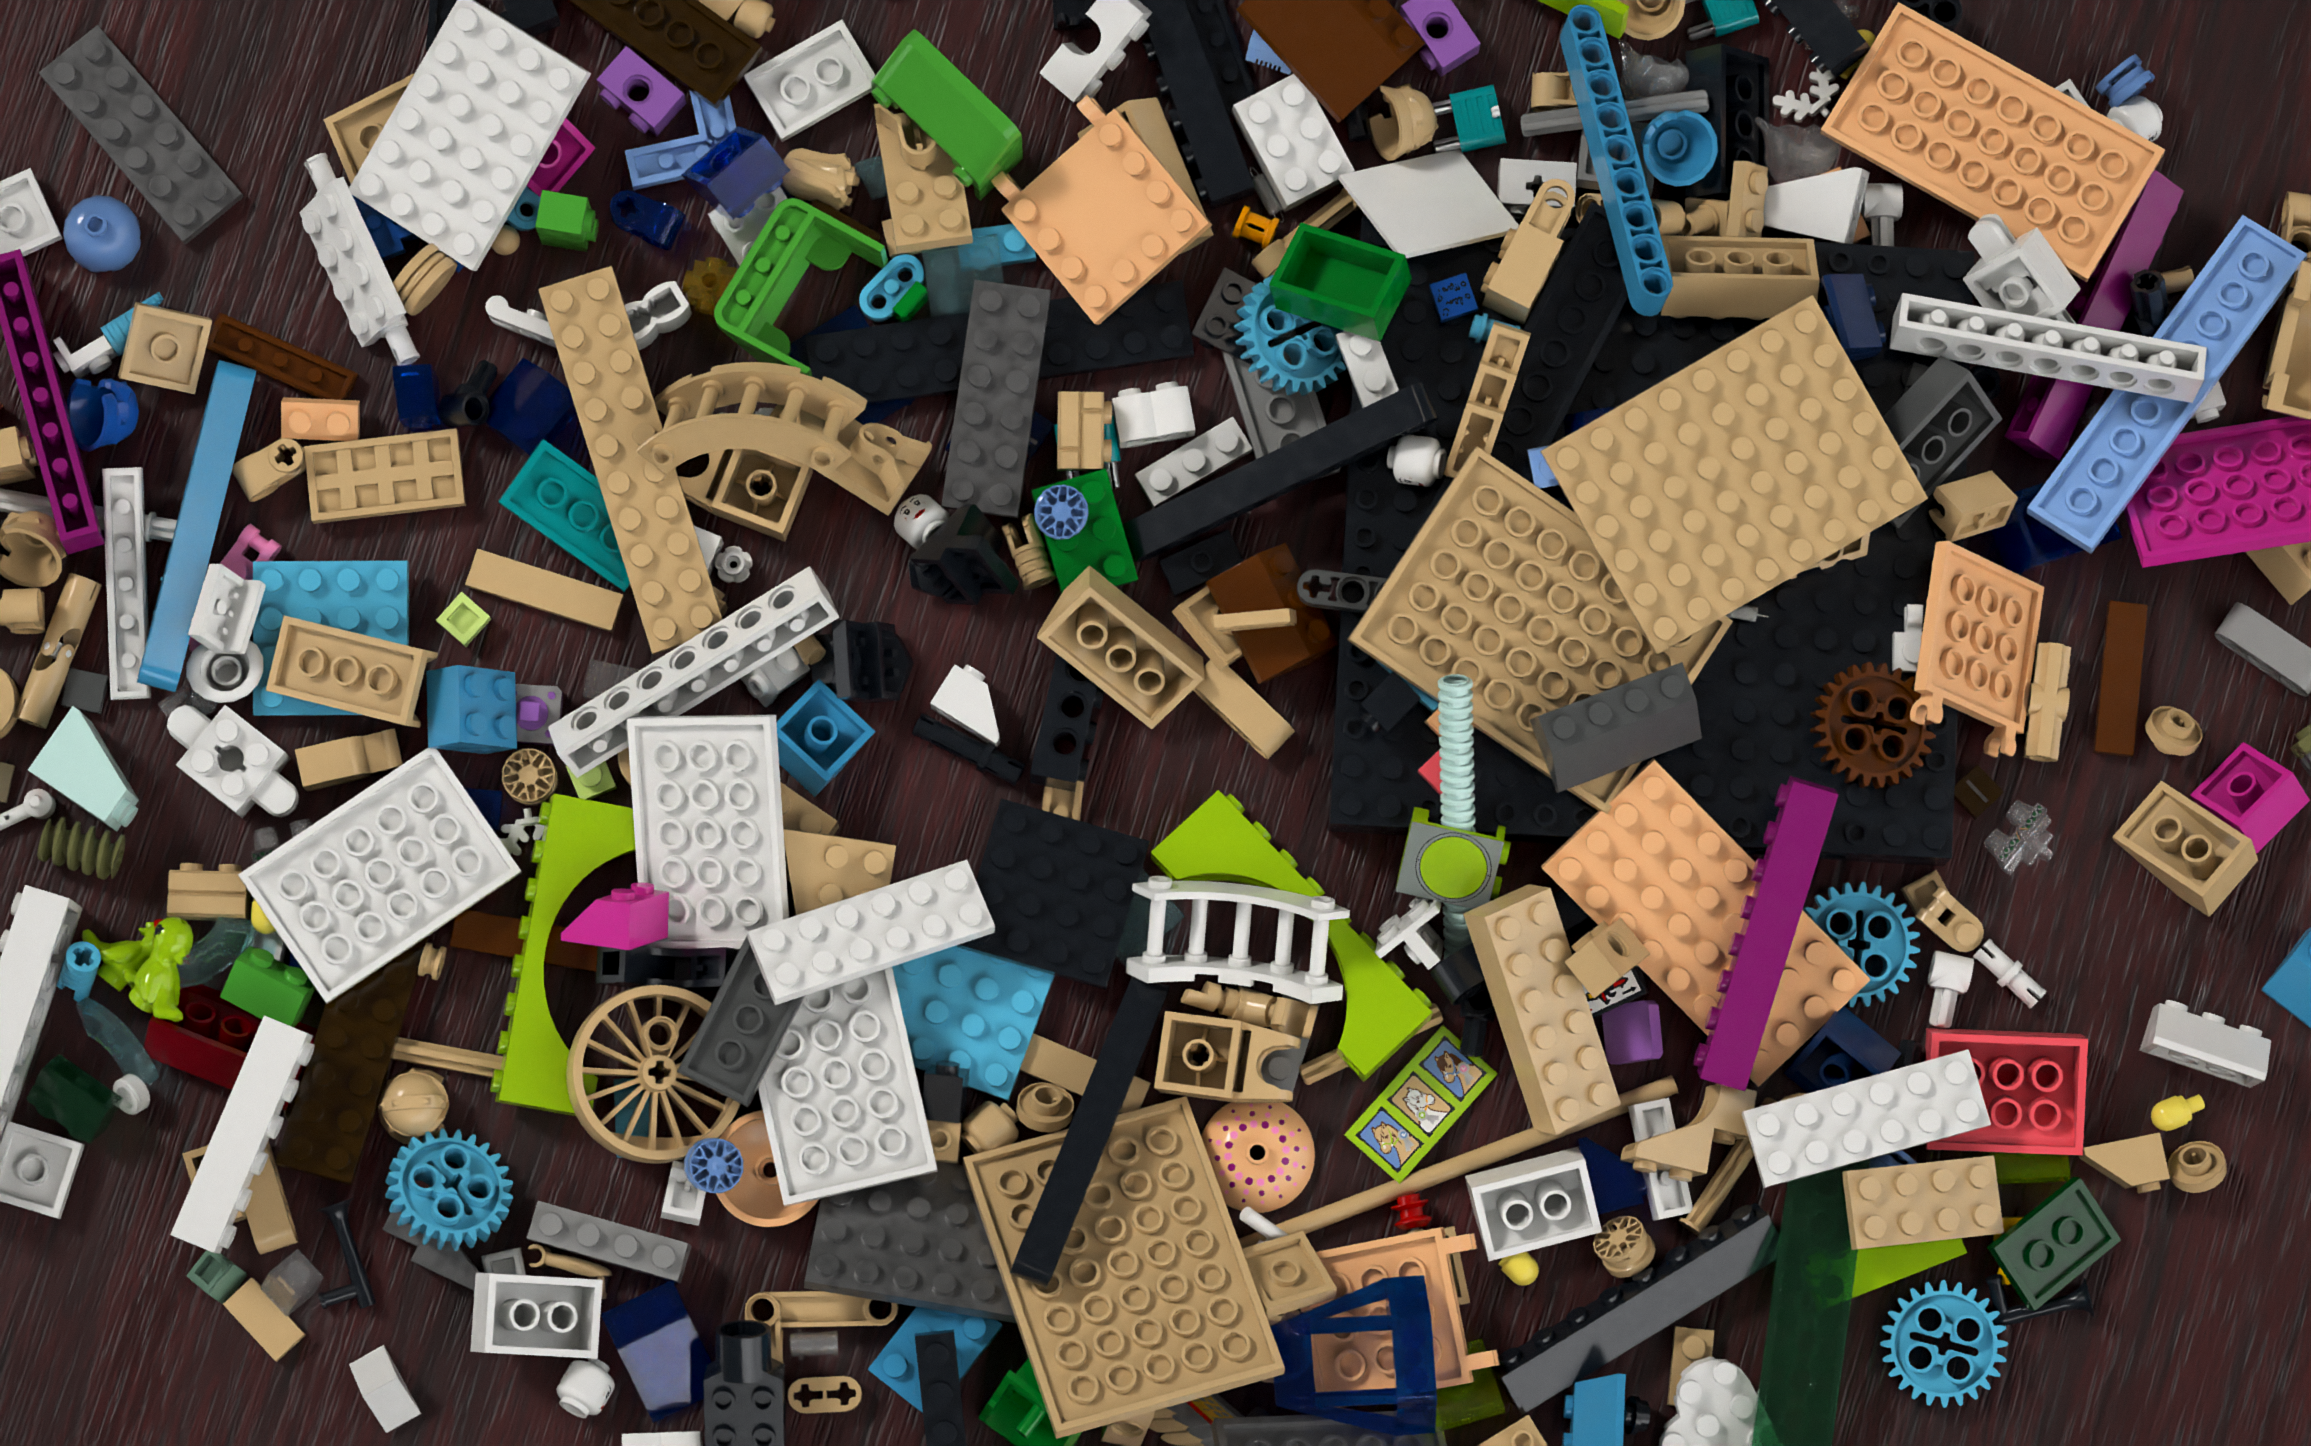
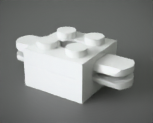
M1983 215L1968 234V239L1982 258L1976 262L1963 278V281L1981 306L2075 323L2065 308L2081 288L2039 229L2036 227L2015 239L1999 215Z
M188 705L177 707L171 712L167 723L169 733L188 749L176 766L243 819L255 803L276 817L287 816L296 809L299 801L297 789L291 782L279 774L291 758L285 751L229 707L224 705L213 720H210L195 707Z

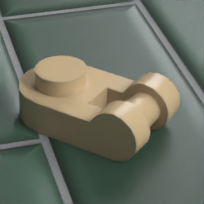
M1939 886L1932 895L1935 899L1926 909L1922 907L1915 917L1959 952L1974 950L1983 939L1984 929L1982 923L1952 895ZM1947 908L1952 913L1942 924L1938 918Z

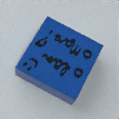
M1466 273L1429 284L1441 323L1478 311V306Z

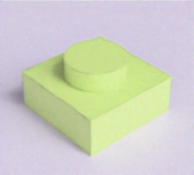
M461 592L436 621L463 646L467 647L489 623L491 617Z
M606 761L578 778L566 766L577 795L581 799L590 800L617 788Z

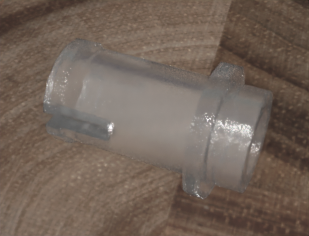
M798 1329V1333H790V1355L798 1356L799 1360H803V1356H838L837 1330L832 1332L802 1333V1329Z

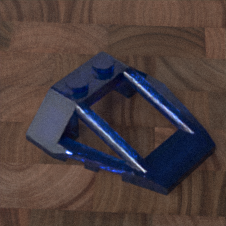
M1424 1275L1382 1278L1356 1291L1339 1296L1337 1299L1270 1325L1285 1366L1283 1375L1273 1377L1276 1406L1394 1436L1435 1433L1437 1392L1432 1322ZM1386 1299L1387 1315L1326 1318ZM1391 1330L1395 1388L1315 1392L1311 1335ZM1393 1404L1394 1416L1338 1407Z

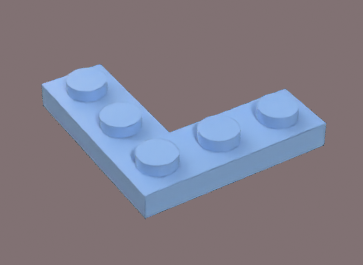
M689 90L699 132L698 135L625 150L633 190L745 166L730 96L728 95L721 105L715 109Z

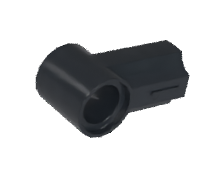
M2144 269L2135 273L2133 281L2129 284L2133 312L2128 314V320L2133 334L2153 337L2173 309L2167 299L2163 276L2159 271L2152 272Z

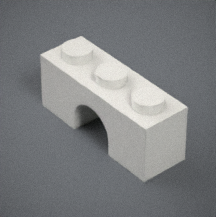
M1096 0L1086 15L1098 25L1101 32V40L1097 49L1089 54L1079 49L1072 42L1062 43L1040 71V74L1073 102L1081 101L1086 95L1093 98L1103 85L1100 79L1108 68L1113 71L1125 58L1126 53L1123 49L1131 39L1137 41L1148 29L1149 23L1146 20L1152 12L1138 0Z

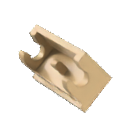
M1991 470L1937 486L1933 496L1944 507L1945 516L1937 508L1929 510V514L1934 523L1946 534L1945 538L1950 542H1954L2005 526L2018 497Z

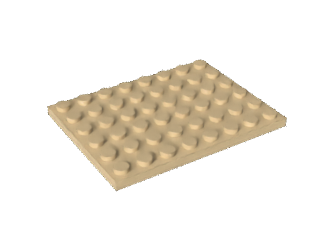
M1813 295L1540 451L1655 654L1663 652L1928 499Z
M1476 446L1347 640L1437 702H1441L1438 699V692L1440 691L1438 680L1451 674H1460L1471 678L1473 681V687L1470 689L1473 691V698L1470 700L1473 703V710L1471 711L1473 722L1471 724L1551 778L1530 719L1683 662L1692 685L1733 620L1725 615L1663 652L1655 654L1575 512ZM1641 762L1567 790L1596 810L1608 814L1612 808L1609 803L1625 788Z
M1187 1096L1118 1115L1047 1288L1010 1274V1271L1069 1128L963 1157V1166L1056 1439L1284 1374L1285 1366Z

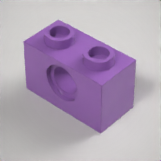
M1409 0L1401 5L1399 14L1425 42L1421 47L1422 50L1419 51V55L1430 71L1435 69L1439 76L1442 77L1479 53L1481 43L1452 0ZM1431 25H1440L1446 30L1447 34L1443 38L1436 39L1432 38L1426 29Z
M627 46L597 78V83L601 90L599 96L615 110L619 106L630 114L628 117L629 122L644 134L649 130L657 137L686 104L685 95L682 91ZM637 87H644L649 90V95L643 101H633L629 98L631 91Z

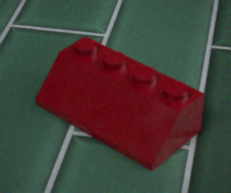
M180 976V996L177 1007L183 1013V1020L173 1022L167 1019L156 1018L153 1015L149 1021L142 1055L232 1090L262 1019L220 998L221 991ZM299 1022L294 1028L313 1035L310 1042L313 1044L318 1029ZM300 1065L295 1080L299 1081L296 1094L298 1093L306 1068L303 1065ZM285 1101L282 1109L287 1111L291 1102Z

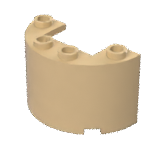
M2301 261L2290 282V287L2294 288V291L2283 301L2273 334L2263 381V388L2268 389L2269 394L2268 396L2263 395L2262 407L2266 410L2311 421V263Z

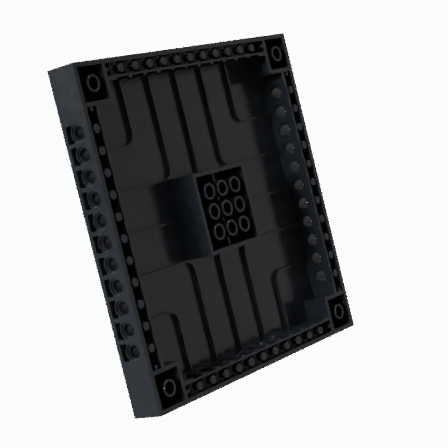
M1362 216L1359 241L1392 251L1367 216ZM1564 228L1559 238L1564 242L1558 260L1524 325L1484 306L1483 301L1486 293L1480 291L1484 277L1492 262L1500 264L1502 260L1498 258V254L1505 236L1406 258L1412 280L1380 343L1399 390L1416 383H1424L1439 419L1410 435L1437 439L1441 449L1446 450V463L1487 344L1486 341L1482 340L1480 343H1475L1476 339L1469 337L1475 314L1482 316L1483 313H1487V318L1514 326L1518 325L1520 330H1523L1577 228ZM1676 234V235H1670V236H1683V235H1682V234ZM1814 242L1820 280L1822 276L1828 274H1863L1865 283H1871L1873 286L1876 306H1872L1875 320H1881L1883 323L1886 342L1882 343L1883 348L1877 356L1852 361L1851 363L1882 417L1902 397L1904 388L1912 386L1906 384L1913 363L1917 362L1930 367L1938 359V357L1889 349L1893 314L1902 293L1972 305L1973 293L1963 281V278L1974 266V251ZM1466 273L1478 306V311L1441 323L1429 284ZM1628 297L1551 444L1770 318L1762 320H1752L1744 317L1713 319L1710 317L1688 316L1686 318H1674L1671 316H1661V312L1654 316H1643L1632 308ZM1951 360L1970 371V363ZM1351 382L1350 414L1362 409L1353 382ZM1398 441L1347 464L1341 573L1388 578L1414 540L1413 538L1446 477V475H1443L1441 479H1436L1430 487L1397 482L1393 469L1387 467V455L1390 446H1396ZM1967 457L1939 486L1966 478ZM1559 485L1541 488L1542 491L1574 512ZM1933 493L1899 529L1890 522H1887L1871 531L1866 556L1853 560L1841 559L1834 566L1822 570L1819 566L1797 574V578L1788 579L1744 604L1758 607L1757 614L1769 617L1757 616L1755 622L1730 618L1733 620L1732 624L1691 686L1697 700L1702 739L1643 760L1630 780L1654 758L1748 855L1765 856L1768 846L1763 843L1765 830L1769 821H1776L1780 808L1775 806L1778 789L1781 783L1787 785L1789 776L1833 788L1839 794L1819 859L1944 866L1952 859L1957 734L1956 709L1942 703L1943 718L1941 723H1933L1926 726V730L1934 733L1936 738L1924 741V744L1932 750L1928 755H1918L1924 765L1917 769L1910 766L1913 776L1903 779L1899 775V783L1890 786L1885 779L1884 787L1879 789L1874 788L1872 779L1865 788H1859L1858 777L1850 783H1845L1846 771L1844 770L1833 775L1831 771L1835 762L1833 760L1821 762V758L1827 752L1825 747L1814 748L1813 746L1822 739L1821 734L1810 732L1811 728L1820 725V721L1811 717L1810 713L1822 710L1823 708L1814 701L1815 697L1820 695L1828 696L1822 686L1828 682L1836 684L1833 675L1841 671L1847 675V668L1855 664L1861 671L1862 664L1867 662L1872 663L1874 671L1879 664L1887 663L1888 674L1892 672V634L1894 632H1904V607H1907V604L1923 605V632L1935 543L1948 541L1945 538L1946 534L1934 523L1929 514V510L1937 508L1945 516L1944 507L1937 502ZM1964 538L1952 543L1963 548ZM1348 583L1342 588V597L1349 603H1357L1364 597V591L1359 584ZM1339 610L1328 831L1407 836L1414 807L1428 809V822L1441 825L1443 814H1441L1440 806L1443 803L1440 802V795L1418 773V769L1441 748L1439 736L1424 723L1432 713L1420 702L1387 737L1381 731L1374 734L1362 723L1360 717L1363 714L1359 711L1360 704L1390 673L1376 659L1347 640L1364 613ZM1902 673L1900 680L1904 681L1912 676L1915 678L1916 673ZM1914 680V683H1913V685H1912V687H1911V689H1912L1913 691H1914V686H1915V680ZM1853 693L1851 704L1856 711L1862 712L1864 708L1863 699L1858 694ZM1890 701L1888 705L1889 714L1898 720L1901 715V709L1896 702ZM1844 716L1841 717L1843 723L1871 725L1874 728V732L1886 728L1899 732L1902 735L1905 734L1903 728L1876 726L1872 723V719L1865 722H1856ZM1474 727V732L1471 734L1474 737V744L1471 747L1474 748V756L1472 757L1474 759V767L1472 770L1474 771L1475 778L1472 781L1475 783V790L1473 791L1475 794V801L1473 802L1475 805V813L1473 814L1475 816V824L1473 826L1476 829V833L1495 837L1499 825L1506 827L1504 841L1563 845L1598 812L1594 807L1567 789L1557 793L1551 778ZM1847 731L1845 742L1850 749L1856 750L1858 739L1854 733ZM1884 739L1882 749L1888 757L1892 758L1895 754V747L1890 740Z

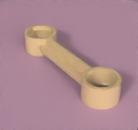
M1343 188L1340 194L1303 223L1329 231L1353 211H1358L1360 207L1348 191ZM1298 227L1283 239H1278L1271 243L1252 261L1251 264L1264 279L1275 274Z

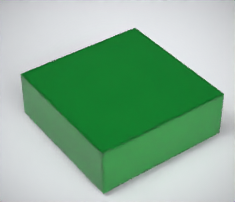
M916 281L892 308L893 317L898 322L911 321L929 300L927 288Z

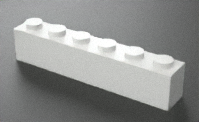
M264 1015L170 1235L213 1253L220 1254L223 1247L226 1249L230 1247L237 1231V1227L233 1226L238 1211L244 1212L252 1196L253 1191L248 1189L254 1174L258 1176L261 1174L267 1162L268 1154L264 1153L268 1140L269 1138L275 1139L282 1127L284 1118L279 1115L285 1101L290 1103L297 1092L299 1081L295 1080L300 1065L307 1066L313 1054L315 1045L310 1043L313 1035Z

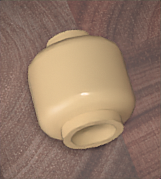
M985 1101L963 1120L962 1128L964 1133L961 1134V1138L974 1154L1013 1144L1019 1135L1015 1125L1019 1118L1006 1103L998 1106L992 1101Z

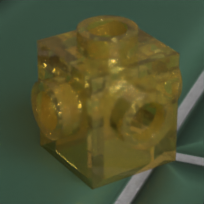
M706 257L705 262L695 260L693 271L686 270L682 290L688 293L689 304L695 306L694 310L703 314L714 315L716 304L738 268L727 266V261L714 257Z

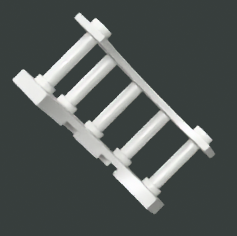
M1151 876L1148 882L1133 883L1132 891L1151 899L1147 951H1144L1140 957L1127 958V974L1146 983L1194 981L1195 974L1218 975V983L1248 987L1254 985V980L1273 984V992L1288 995L1309 1004L1342 1000L1343 985L1328 979V974L1325 973L1329 920L1349 918L1350 910L1336 905L1335 899L1327 896L1310 897L1289 891L1235 883L1172 881L1171 878L1165 876ZM1192 899L1189 948L1184 951V955H1166L1162 952L1166 900ZM1208 900L1237 902L1233 953L1229 954L1228 958L1207 956L1208 953L1204 951ZM1252 904L1279 909L1275 960L1271 964L1251 961L1252 957L1248 955ZM1294 913L1314 920L1310 968L1308 972L1294 969V964L1290 962Z

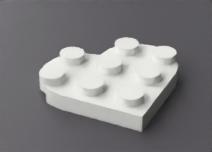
M1706 1357L1694 1361L1682 1371V1378L1677 1384L1676 1396L1674 1395L1673 1398L1677 1414L1665 1423L1663 1427L1665 1430L1659 1438V1446H1783L1750 1380L1736 1364L1726 1359Z

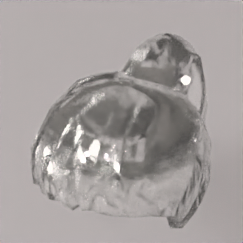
M1618 41L1623 63L1621 86L1624 100L1680 93L1688 83L1689 70L1686 65H1683L1681 60L1676 59L1669 63L1656 55H1641L1626 41Z
M1760 117L1755 118V123L1761 129L1765 140L1766 165L1777 183L1780 184L1821 175L1828 171L1836 161L1839 153V144L1820 134L1821 128L1818 125L1813 124L1806 128L1791 124L1776 127Z

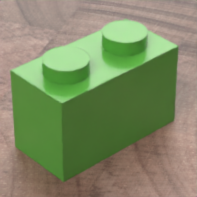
M542 190L535 228L542 245L587 252L589 241H596L599 219H595L596 211L592 210L588 197Z
M250 946L236 959L220 998L260 1019H263L265 1015L295 1027L302 1020L316 988L302 969L293 966L289 967L274 959L270 952Z

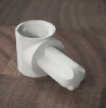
M1867 183L1861 214L1865 221L1871 222V245L1894 246V222L1902 217L1903 188L1901 183Z
M1934 951L1928 974V984L1930 988L1935 990L1929 1017L1930 1025L1944 1029L1952 1026L1958 994L1963 995L1969 988L1974 959Z

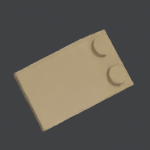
M2160 781L2113 835V840L2170 890L2208 917L2213 914L2258 861L2250 838L2163 781Z

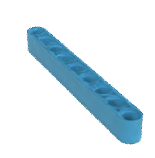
M1577 5L1569 12L1560 34V43L1630 304L1637 313L1643 316H1654L1661 312L1673 287V280L1602 18L1595 8L1589 5Z
M218 360L137 683L175 692L177 689L190 639L188 632L205 579L255 380V369Z

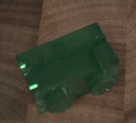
M58 1054L42 1068L26 1100L36 1107L37 1112L41 1116L54 1119L66 1127L68 1133L73 1138L91 1144L108 1128L123 1098Z

